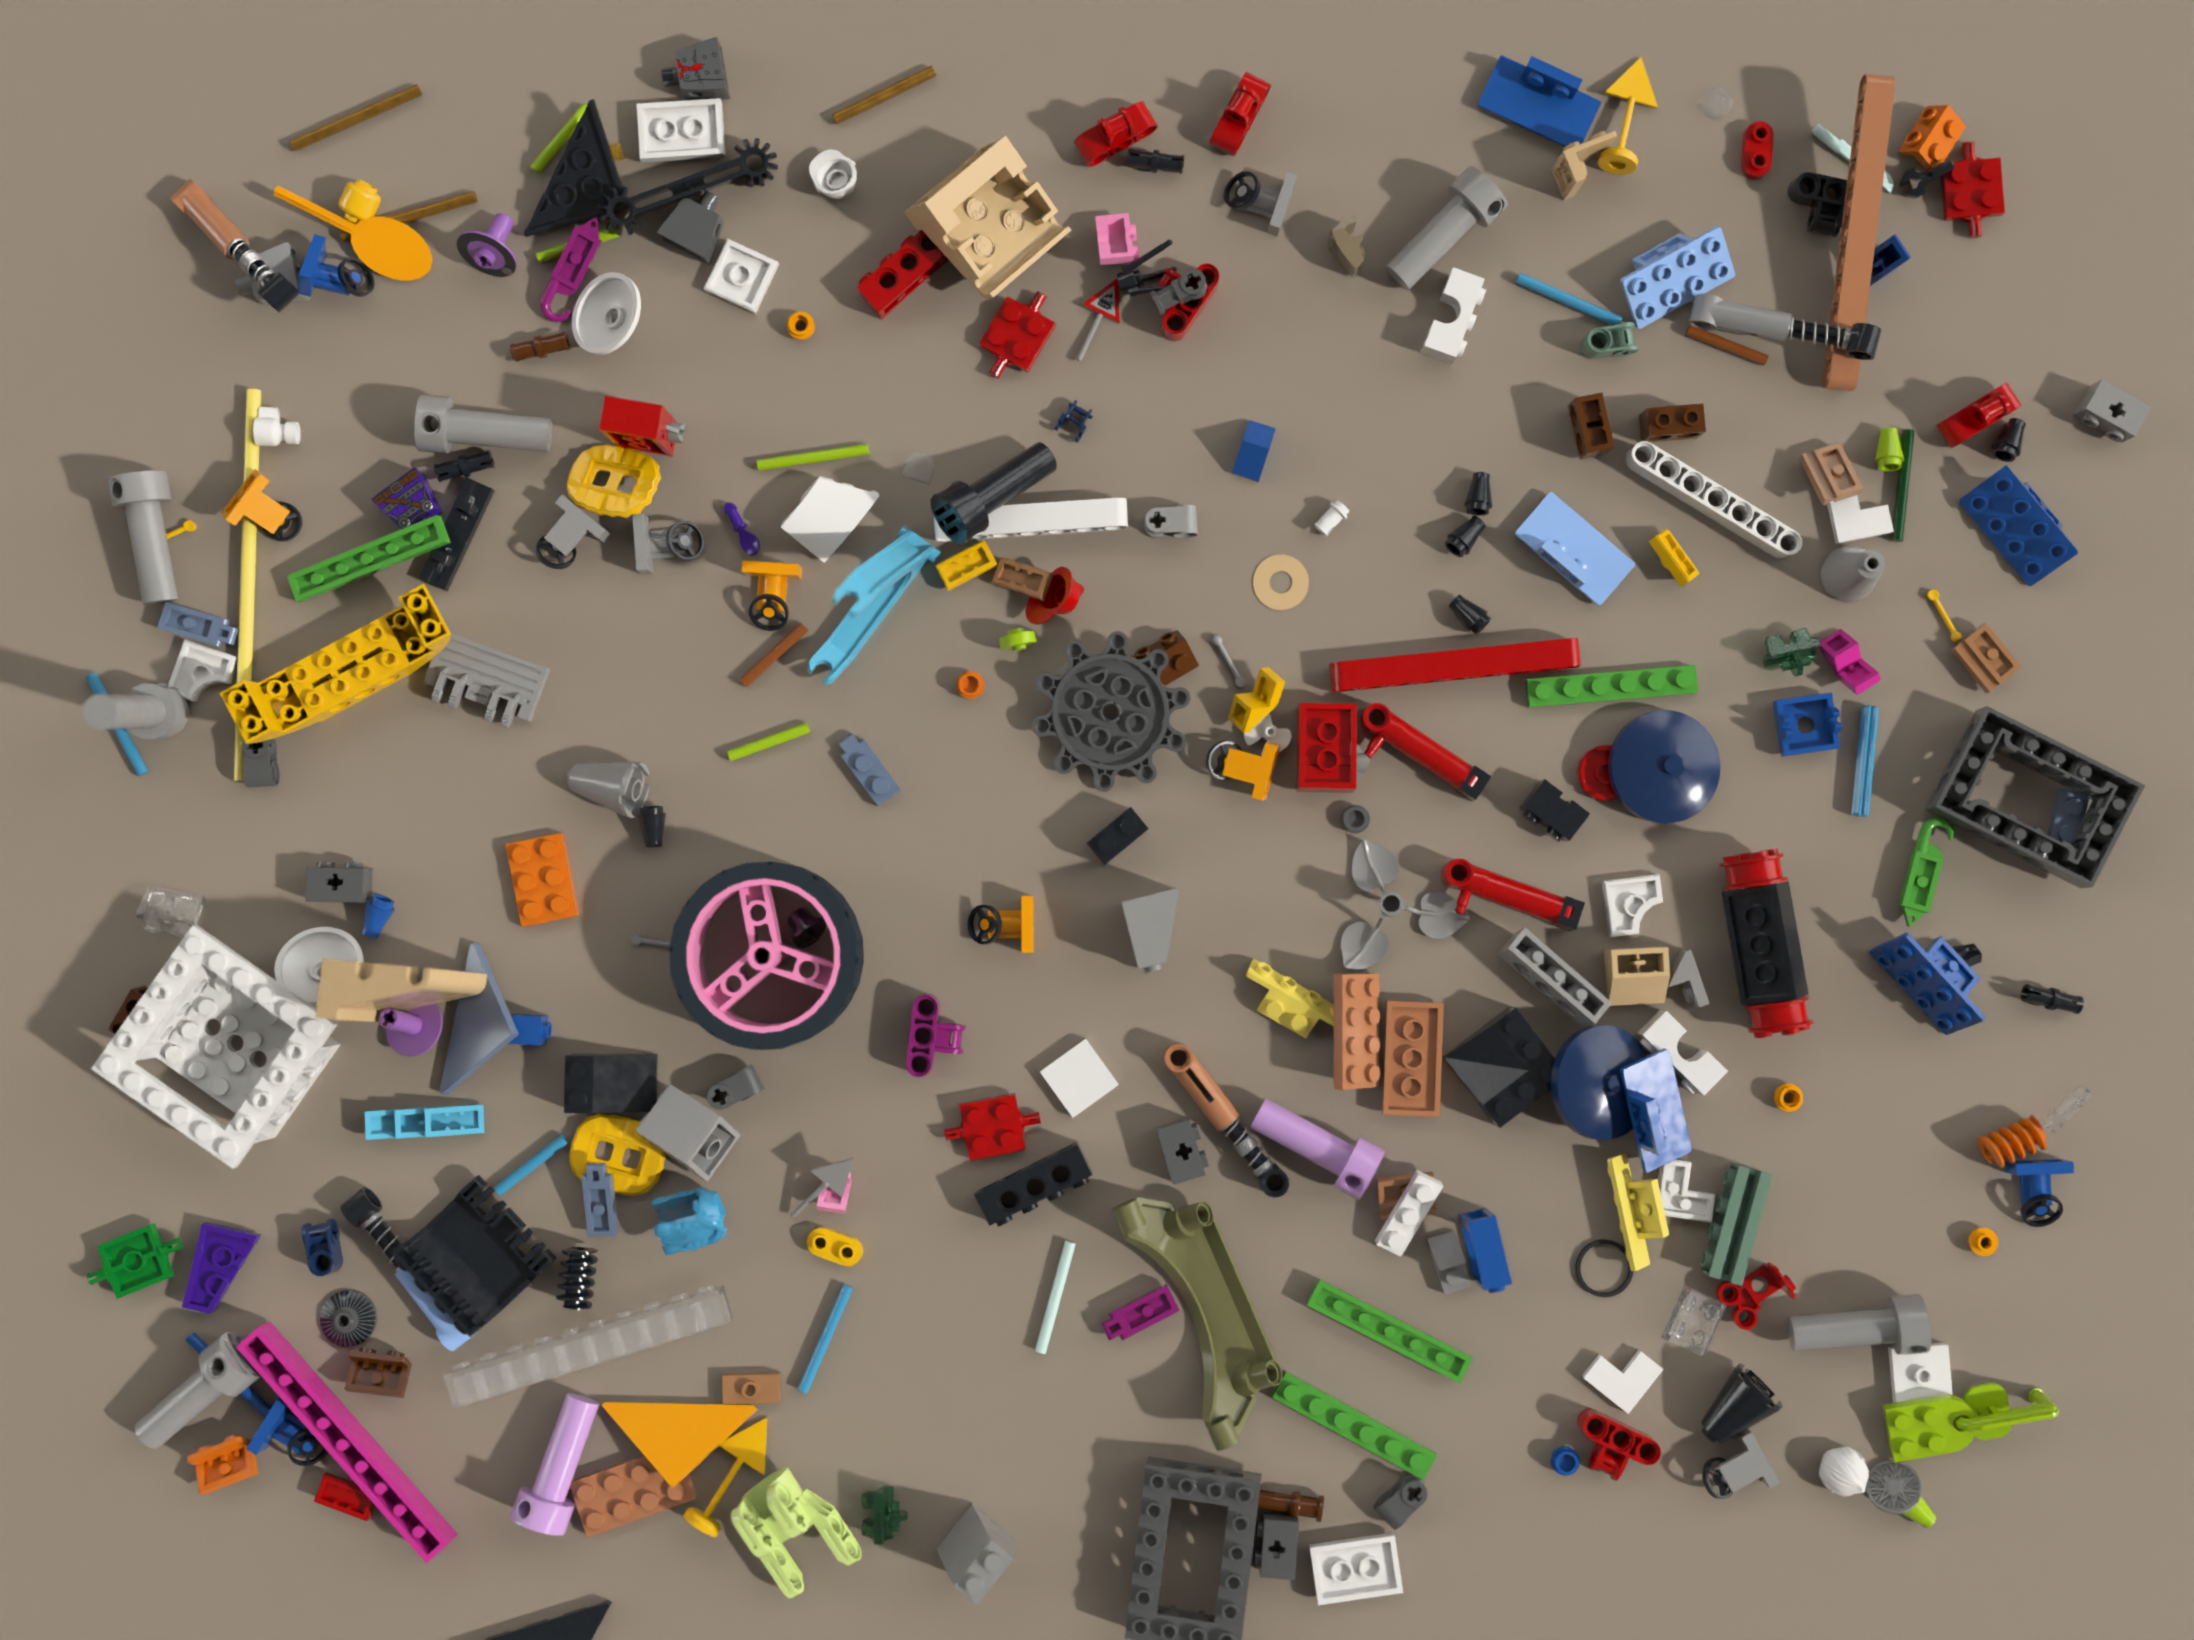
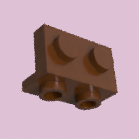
M1178 630L1163 634L1157 642L1150 646L1141 647L1132 656L1135 659H1143L1153 650L1160 649L1165 651L1169 661L1160 676L1164 686L1199 666L1186 639Z
M359 1348V1351H349L348 1357L351 1359V1364L344 1387L347 1392L404 1398L412 1363L404 1357V1353L388 1351L387 1355L376 1354L377 1351L370 1348Z

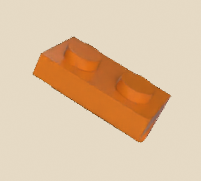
M1949 105L1927 106L1920 114V118L1911 132L1906 136L1899 152L1901 155H1913L1927 171L1944 162L1966 128V125Z
M232 1435L226 1437L220 1444L203 1446L197 1449V1453L187 1456V1462L196 1467L199 1493L206 1495L259 1474L256 1455L246 1449L251 1440L241 1437V1435Z

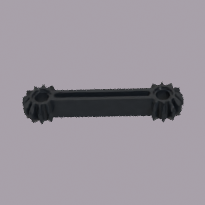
M755 138L754 147H750L748 139H744L743 143L746 149L743 150L740 146L736 145L734 150L741 156L731 161L629 198L627 197V187H622L621 196H618L615 187L611 188V193L614 196L612 199L606 194L602 195V198L608 205L598 204L597 208L599 210L607 211L606 214L599 216V220L605 222L611 219L606 225V230L611 231L617 225L616 234L618 236L622 235L623 227H626L628 234L632 235L631 224H634L639 229L642 228V224L636 220V217L679 202L685 197L690 198L703 193L705 190L709 191L744 177H749L748 186L750 188L754 186V179H758L760 187L765 186L762 176L764 175L770 181L774 179V176L767 169H778L777 164L768 162L777 158L775 152L766 155L770 144L766 143L760 149L759 138ZM758 156L762 160L761 168L755 171L750 170L746 166L747 158ZM736 166L741 168L737 173L707 184L704 182V178ZM667 191H671L673 194L669 198L636 208V204L640 201ZM619 204H626L630 208V214L625 219H619L614 214V209Z

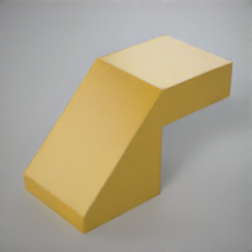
M1260 668L1253 692L1235 694L1228 719L1243 733H1248L1278 706L1285 681L1271 668Z

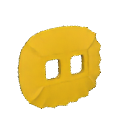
M608 444L593 446L583 451L574 462L567 480L568 496L577 507H582L588 512H595L600 516L608 515L610 517L620 516L628 518L630 515L640 514L645 506L651 504L653 495L657 491V485L661 480L659 465L651 456L634 449ZM598 471L610 473L607 484L603 487L592 484ZM623 477L636 479L630 492L618 490Z
M599 1113L587 1117L577 1127L571 1142L569 1160L572 1171L581 1181L583 1173H586L587 1163H606L607 1173L613 1174L615 1194L638 1196L649 1192L659 1182L667 1154L636 1132L641 1121L617 1114ZM601 1140L612 1143L614 1146L609 1161L595 1156L598 1142ZM627 1148L641 1153L637 1168L623 1165L622 1161Z

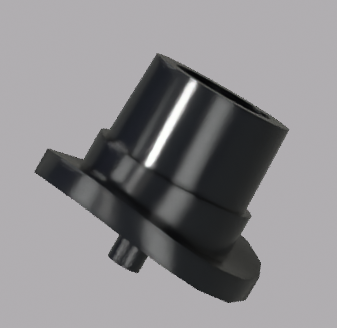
M805 907L794 911L787 920L788 925L794 931L793 943L798 948H806L814 944L821 937L827 926L823 917L817 918L813 916Z

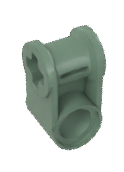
M1624 322L1613 326L1594 328L1580 343L1582 354L1589 359H1598L1612 356H1627L1638 352V346L1634 344L1632 329L1635 327L1634 323ZM1591 338H1596L1600 341L1601 349H1597L1592 345Z

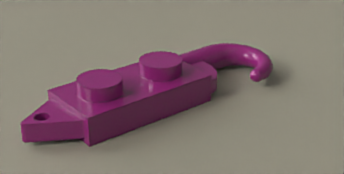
M598 217L593 218L580 227L575 226L550 276L551 278L540 300L541 312L550 321L556 323L563 322L572 314L570 309L561 315L554 314L551 311L550 304L556 292L562 295H572L578 291L602 243L599 235ZM592 222L596 223L595 227L591 226Z

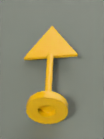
M1641 57L1605 91V94L1628 100L1618 147L1605 149L1600 153L1598 159L1599 167L1611 174L1627 175L1637 169L1638 158L1636 154L1625 148L1634 103L1655 109L1658 108Z
M767 1417L726 1439L719 1445L737 1457V1460L706 1510L702 1511L695 1507H689L683 1514V1518L696 1529L709 1536L717 1537L721 1526L710 1515L743 1462L765 1475Z

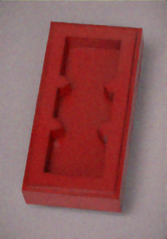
M328 1472L323 1475L313 1501L364 1521H368L371 1518L375 1507L374 1503L355 1482Z

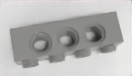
M1525 927L1514 933L1498 952V955L1582 1028L1596 1024L1612 1004L1611 1001Z

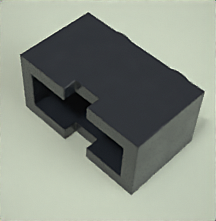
M1543 779L1537 783L1519 808L1525 811L1523 816L1531 823L1537 825L1539 822L1546 827L1545 833L1555 841H1570L1590 813L1573 800L1565 802L1560 798L1563 792L1546 779Z
M1130 807L1088 841L1087 845L1101 862L1106 865L1149 828Z

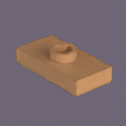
M1001 557L991 583L1044 601L1053 574Z
M780 1372L724 1373L722 1375L723 1404L780 1403L781 1401Z

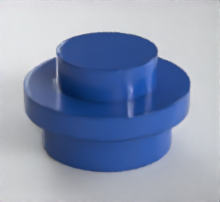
M1560 1446L1553 1451L1550 1462L1552 1468L1558 1474L1568 1476L1577 1471L1580 1459L1573 1448Z

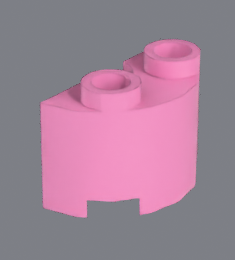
M1129 213L1095 216L1100 265L1128 264L1139 258L1138 245H1132V242L1137 241L1135 224L1130 225Z

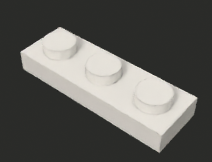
M1416 1170L1375 1239L1376 1245L1401 1257L1442 1190V1182Z

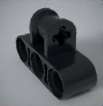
M1805 172L1789 184L1787 192L1789 199L1794 203L1811 207L1807 222L1808 232L1818 230L1830 233L1832 237L1838 235L1842 226L1847 180ZM1800 182H1803L1808 186V194L1802 193L1800 191ZM1827 188L1835 191L1836 200H1832L1827 196Z

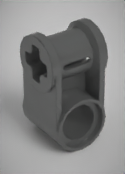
M243 739V780L245 786L248 788L277 786L280 780L275 739L262 741L263 748L256 749V744L261 742L246 744Z
M751 1064L712 1086L707 1093V1100L711 1107L721 1110L740 1100L743 1101L763 1091L765 1088ZM718 1088L721 1092L726 1091L728 1093V1096L725 1097L726 1103L723 1100H716L715 1096L718 1094Z
M1411 1473L1406 1474L1390 1490L1380 1496L1373 1508L1394 1530L1398 1529L1427 1500L1428 1494L1424 1481ZM1408 1488H1418V1492L1416 1494L1413 1491L1409 1492Z

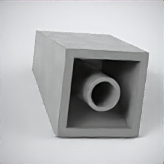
M1178 888L1121 902L1137 968H1144L1145 973L1162 969L1161 963L1167 962L1179 895Z
M671 1084L658 1096L656 1104L642 1118L640 1126L636 1130L648 1142L706 1182L709 1181L741 1136L720 1115Z
M972 1503L936 1547V1550L954 1587L977 1605L1014 1560L1017 1539Z

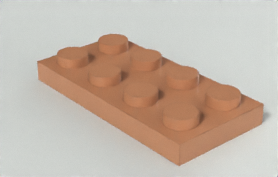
M1379 973L1334 974V1089L1348 1090L1379 1087Z
M1386 1000L1382 1087L1383 1115L1440 1117L1444 1003Z
M644 1455L574 1479L570 1485L587 1538L695 1500L697 1497L690 1474L672 1488Z

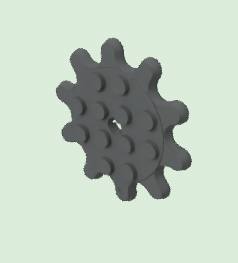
M1114 631L1108 636L1106 649L1100 654L1089 653L1083 643L1078 640L1069 641L1064 648L1065 656L1069 661L1067 673L1056 676L1044 672L1038 675L1035 682L1038 691L1050 697L1052 708L1049 713L1037 716L1032 721L1031 726L1033 732L1038 736L1052 735L1060 740L1062 745L1061 751L1054 759V768L1061 774H1067L1077 765H1088L1094 773L1093 783L1095 788L1102 792L1111 790L1116 773L1122 769L1131 770L1142 783L1152 782L1157 776L1156 767L1152 762L1153 753L1160 748L1177 752L1182 750L1186 744L1184 734L1171 726L1169 718L1173 711L1185 708L1189 704L1191 696L1185 688H1167L1162 684L1160 676L1168 664V655L1165 651L1156 649L1143 659H1135L1128 652L1127 636L1120 631ZM1115 704L1119 710L1118 717L1114 719L1107 718L1103 712L1104 706Z

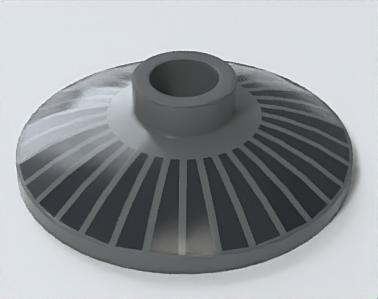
M342 1290L333 1294L325 1301L320 1312V1326L323 1334L329 1341L341 1347H354L365 1342L373 1334L377 1324L375 1305L367 1295L357 1290ZM342 1315L348 1317V1325L342 1324Z

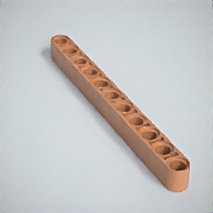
M1864 74L1859 84L1829 322L1830 327L1839 325L1841 329L1846 327L1852 328L1853 324L1865 323L1895 93L1896 82L1894 76ZM1829 344L1826 347L1823 388L1854 391L1858 382L1861 360L1851 358L1846 355V350L1838 349L1836 345Z

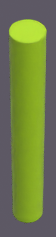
M583 103L531 164L530 167L539 174L571 137L587 104Z
M616 226L611 231L606 229L599 231L602 243L620 237L616 234ZM567 242L537 252L536 256L539 263L541 264L560 257Z
M805 722L728 750L727 754L730 761H734L811 733L808 723Z

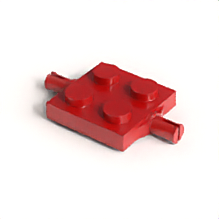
M1974 141L1962 143L1964 159L1954 162L1955 169L1941 176L1944 221L1961 220L1969 222V238H1979L1982 236L1981 220L1987 217L2002 216L2005 213L2001 157L1989 159L1976 158Z
M1037 291L1029 305L1021 304L1008 296L1006 297L979 343L981 348L992 353L997 359L989 371L991 376L999 379L1006 365L1017 367L1029 373L1056 327L1054 321L1046 318L1039 312L1045 299H1047L1043 293L1041 294V292Z
M1016 1093L960 1103L961 1127L944 1129L946 1141L963 1138L967 1145L969 1160L1026 1150L1023 1136L1024 1128L1028 1125L1041 1124L1039 1112L1022 1115L1017 1104Z

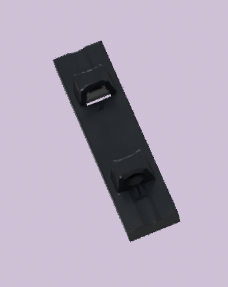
M466 477L444 524L451 543L432 550L419 579L448 592L495 490Z

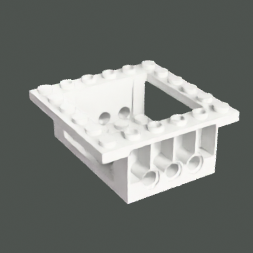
M192 925L91 1069L231 1168H237L254 1143L272 1139L278 1135L341 1044L330 1037L338 1025L332 1019L315 1018V1007L201 927ZM212 1019L218 1020L221 1026L220 1031L216 1035L212 1034L208 1029V1024ZM235 1035H239L244 1042L242 1049L236 1051L231 1046V1040ZM258 1051L263 1052L267 1058L263 1067L257 1066L254 1062V1056ZM150 1058L159 1059L236 1113L228 1126L225 1127L135 1062Z

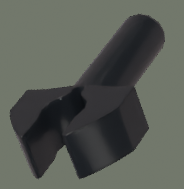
M1949 159L1924 173L1916 172L1915 168L1906 171L1899 186L1906 184L1910 180L1920 182L1915 189L1906 192L1904 196L1919 198L1925 195L1927 183L1954 170L1955 164Z

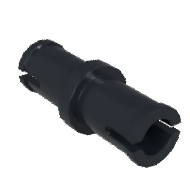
M1155 149L1153 152L1128 150L1127 167L1151 169L1153 173H1157L1158 170L1183 173L1184 155L1160 153V150Z
M487 450L486 452L467 457L463 454L458 456L456 460L434 464L435 474L438 475V481L443 482L444 480L459 476L470 477L471 473L495 468L493 457H490L492 456L490 450Z
M2025 984L2021 990V993L2028 994L2027 996L2021 995L2023 1002L2043 1005L2048 1010L2060 1009L2079 1014L2084 1006L2077 1004V1002L2084 1003L2082 996L2061 993L2057 988L2044 989Z

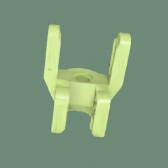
M782 1467L758 1482L742 1497V1501L738 1504L739 1506L731 1512L734 1527L750 1551L761 1559L782 1593L788 1598H793L802 1593L804 1583L802 1572L786 1550L783 1542L807 1531L811 1525H815L838 1561L845 1565H851L861 1559V1548L835 1507L808 1489L803 1491L788 1467Z

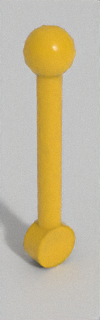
M191 520L185 521L182 527L166 533L167 539L185 531H195L197 527L195 522Z
M1935 589L1928 591L1926 598L1929 601H1933L1951 633V640L1953 642H1960L1962 634L1956 631L1938 600L1939 592Z

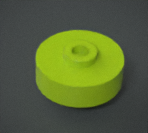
M1024 628L1007 631V636L999 638L1001 651H1021L1037 643L1035 632H1024Z

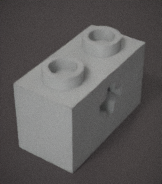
M2102 379L2089 386L2074 415L2079 417L2084 425L2098 428L2105 432L2109 439L2124 442L2136 436L2152 407Z

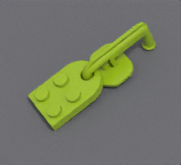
M1997 1383L1974 1385L1968 1389L1962 1399L1954 1395L1941 1394L1882 1405L1891 1458L1895 1463L1957 1452L1968 1446L1974 1437L1980 1440L2001 1438L2010 1432L2012 1425L2054 1418L2058 1416L2059 1411L2040 1388H2033L2028 1394L2029 1401L2035 1405L2010 1409L2007 1393Z

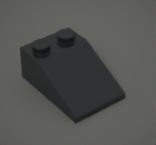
M573 1053L566 1055L564 1113L650 1112L657 1102L658 1054Z

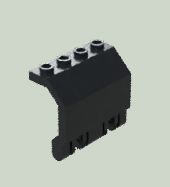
M480 1175L468 1183L423 1229L408 1241L399 1244L391 1252L395 1257L396 1265L403 1271H408L415 1278V1285L421 1291L428 1292L434 1298L435 1306L442 1313H448L454 1320L456 1329L462 1334H467L469 1337L481 1330L505 1309L557 1258L548 1248L533 1263L531 1262L545 1248L546 1245L542 1241L533 1246L527 1255L518 1248L533 1234L530 1228L512 1242V1239L526 1227V1224L510 1207L494 1221L492 1220L507 1206L503 1200L497 1202L487 1214L480 1208V1205L487 1201L494 1193V1190L488 1187L473 1200L487 1186L486 1181Z

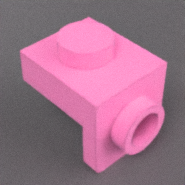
M849 1173L843 1197L839 1196L828 1186L819 1194L817 1210L846 1213L852 1182L851 1173Z

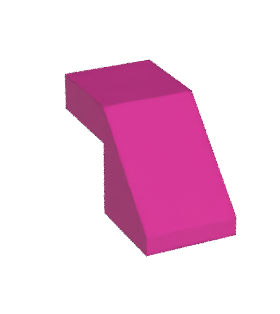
M1842 629L1837 630L1817 643L1818 648L1838 679L1856 695L1881 681L1879 672L1861 658L1858 642Z

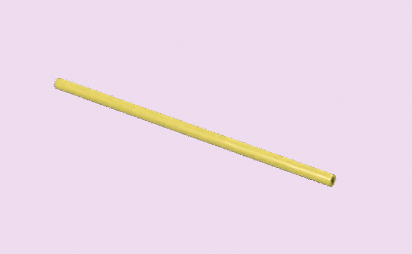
M246 389L243 483L254 469L259 471V446L255 444L253 436L254 420L258 418L259 407H261V390ZM245 515L242 517L237 683L243 680L252 681L257 523ZM236 724L234 781H244L243 737Z

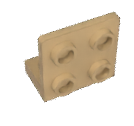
M1601 131L1589 138L1590 141L1582 144L1576 141L1563 148L1564 151L1557 158V162L1551 170L1563 200L1576 195L1586 180L1587 169L1585 162L1598 158L1602 151L1610 148L1617 138L1615 131L1608 134L1605 131Z

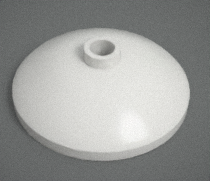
M608 272L593 279L583 289L577 299L572 315L573 335L581 348L595 355H604L615 351L631 337L638 324L641 311V298L636 284L624 274Z
M333 927L311 928L295 935L282 947L275 962V978L277 982L310 1005H317L322 960L364 962L363 952L356 939L341 929Z

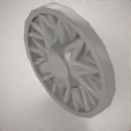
M1887 1460L1878 1463L1869 1471L1866 1492L1870 1501L1878 1509L1889 1514H1902L1911 1511L1919 1503L1922 1496V1482L1917 1472L1910 1465Z

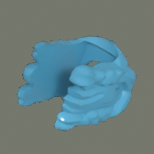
M698 1187L693 1190L670 1194L667 1197H659L652 1201V1206L655 1210H658L657 1218L660 1220V1223L654 1227V1233L657 1237H660L659 1240L664 1244L662 1248L665 1255H673L677 1252H687L689 1250L696 1251L699 1247L704 1248L717 1243L726 1235L728 1228L724 1227L723 1222L726 1211L716 1191Z

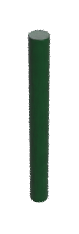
M1904 429L1902 434L1901 448L1904 461L1901 463V468L1898 472L1893 519L1894 532H1892L1891 538L1893 542H1903L1915 433V430Z

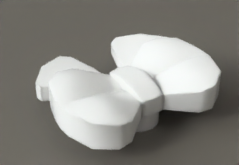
M1269 713L1248 733H1244V739L1247 745H1252L1264 737L1267 742L1280 744L1279 752H1281L1289 745L1292 734L1287 728L1277 729L1272 724V717Z

